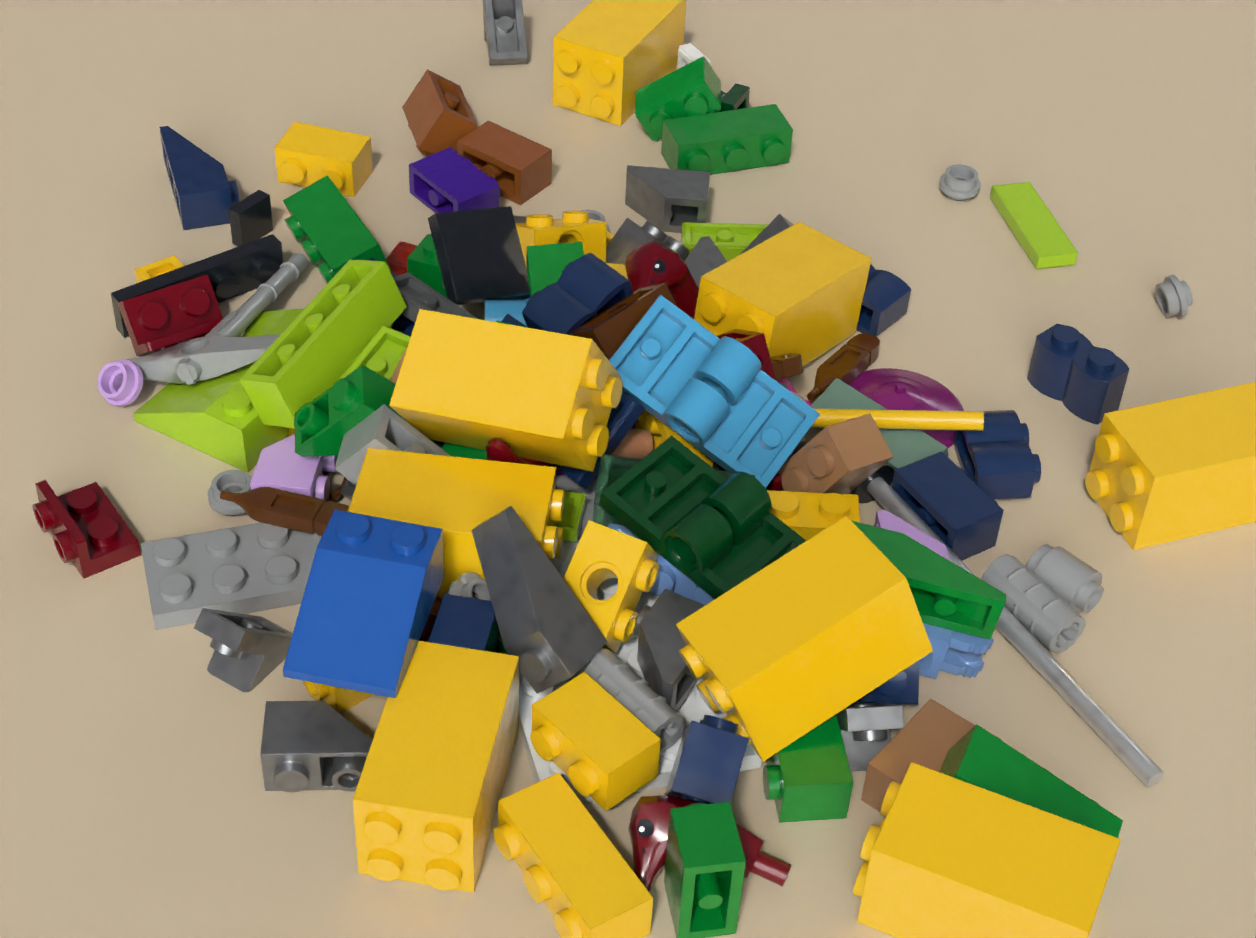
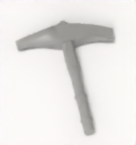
M295 253L287 262L282 263L280 269L264 284L259 285L257 291L240 308L226 315L205 337L194 338L144 357L126 360L139 365L144 381L186 383L187 385L221 376L256 361L280 334L255 337L242 336L253 320L270 303H274L277 300V296L292 281H296L299 278V274L308 266L307 257L302 253Z

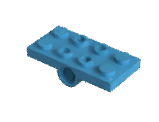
M662 295L657 298L609 360L621 375L622 392L640 403L646 411L733 475L739 471L746 472L755 477L765 488L820 415V413L763 372L760 360L748 347L730 337L724 336L719 339Z

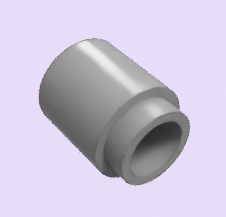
M1048 544L1042 545L1032 554L1026 564V567L1029 570H1034V574L1046 585H1050L1058 596L1064 601H1069V605L1078 613L1082 611L1085 613L1090 612L1099 603L1103 595L1104 588L1101 586L1102 574L1060 546L1053 548Z

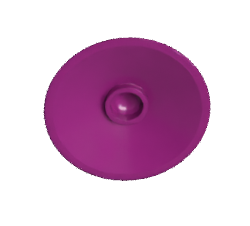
M893 368L866 370L849 384V386L888 410L964 411L958 398L947 387L928 376L908 370ZM921 430L948 448L954 444V430Z

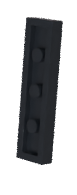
M271 234L111 292L117 330L124 338L129 337L118 306L119 302L207 274L218 303L257 289L259 285L264 284L280 269V265L283 263L282 243Z

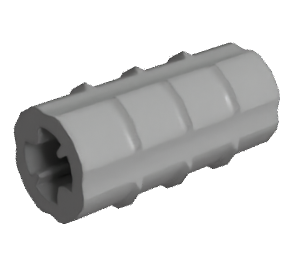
M1009 554L998 557L982 575L981 580L1006 594L1004 606L1051 652L1061 653L1067 650L1084 631L1085 619L1069 605V601H1064L1052 590L1050 585H1046L1034 574V570H1029L1016 557Z
M600 649L576 672L575 677L586 672L661 739L660 755L671 748L680 738L684 730V718L667 703V698L659 696L649 686L648 681L636 675L630 669L629 664L623 663L610 650Z

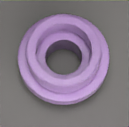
M126 359L109 362L99 373L98 390L110 404L118 407L128 406L141 393L143 387L142 370L135 362Z

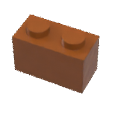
M428 69L402 107L409 123L408 127L416 141V147L426 157L452 147L453 151H457V140L478 126L460 85Z
M489 120L457 140L458 155L467 157L473 166H477L478 170H482L483 174L486 173L487 176H492L500 187V196L514 203L522 205L551 184L552 149Z

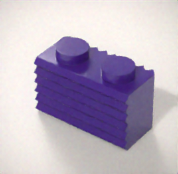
M452 147L409 164L410 193L435 213L499 207L501 191L497 181L492 176H487L486 173L483 174L482 170H478L477 166H473L467 157L458 155L457 151H453Z

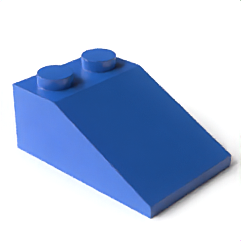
M334 510L316 548L283 667L284 677L396 698L444 578L443 529Z

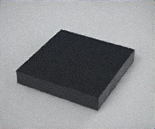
M511 206L435 213L428 218L446 295L449 300L457 305L485 302V300H502L529 295L527 268Z

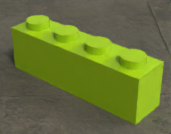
M350 259L239 379L264 425L295 429V413L304 404L310 403L331 388L382 325L391 328L393 322L407 308L386 262Z

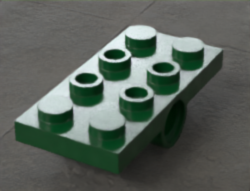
M670 436L602 491L600 495L599 506L641 540L647 542L658 554L714 599L806 541L770 513L772 508L770 496L765 487L755 477L746 472L739 471L727 479L673 436Z

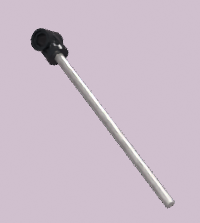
M888 462L850 492V494L858 495L859 503H869L877 500L885 510L945 544L890 487L893 482L894 469ZM946 545L950 561L975 576ZM1004 606L996 628L1148 788L1159 783L1164 776V772Z

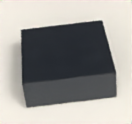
M257 190L228 209L232 244L237 247L258 240L273 231L270 195L261 190Z

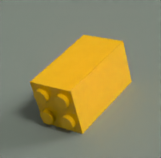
M593 0L554 36L552 105L622 126L635 112V91L677 69L678 49L684 43L686 0Z
M798 222L701 276L694 320L715 336L734 329L764 333L770 358L783 354L800 353L804 367L856 333L872 258L802 222Z
M419 309L389 406L430 440L486 450L485 447L488 445V442L493 438H498L506 442L518 457L593 472L597 457H601L606 451L609 439L608 419L611 409L616 408L620 402L623 384L620 378L621 375L593 339Z
M1256 382L1104 413L1100 432L1095 440V450L1089 472L1086 475L1085 486L1090 497L1097 501L1109 517L1113 528L1121 533L1132 550L1256 522Z
M376 448L367 449L348 512L443 529L444 578L437 593L441 600L452 582L459 580L460 575L463 573H477L481 576V579L485 580L471 530L509 506L513 507L550 561L554 558L561 559L564 528L555 526V521H562L565 490L556 489V467Z
M847 516L841 518L676 624L686 646L678 651L696 679L702 676L703 681L698 683L696 687L705 703L714 714L720 710L723 714L726 713L727 715L723 719L738 724L736 734L749 738V745L763 762L933 651L906 577Z
M418 641L397 697H387L352 799L358 872L360 874L372 875L384 881L402 880L426 884L444 891L456 889L475 892L498 808V800L501 797L519 731V656Z
M911 762L902 783L891 781L886 791L880 810V815L886 818L882 820L880 826L872 824L865 837L860 858L866 861L861 866L853 889V895L862 898L857 922L896 938H1088L1121 839Z

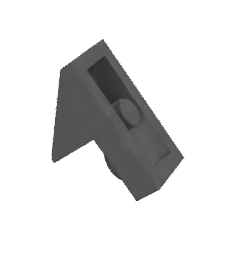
M483 0L484 41H487L489 65L526 64L528 55L522 0Z
M202 608L194 626V629L212 638L210 647L215 651L208 664L207 671L242 692L252 691L286 659L292 638V633L261 616Z
M856 701L837 713L850 771H867L868 763L891 740V729L904 728L903 705L891 702Z

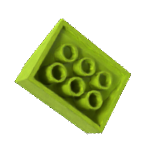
M304 308L262 311L246 328V332L242 337L281 334ZM254 362L221 376L197 381L195 384L168 383L133 413L134 421L247 473L257 465L263 448L285 439L289 432V428L264 425L239 381Z

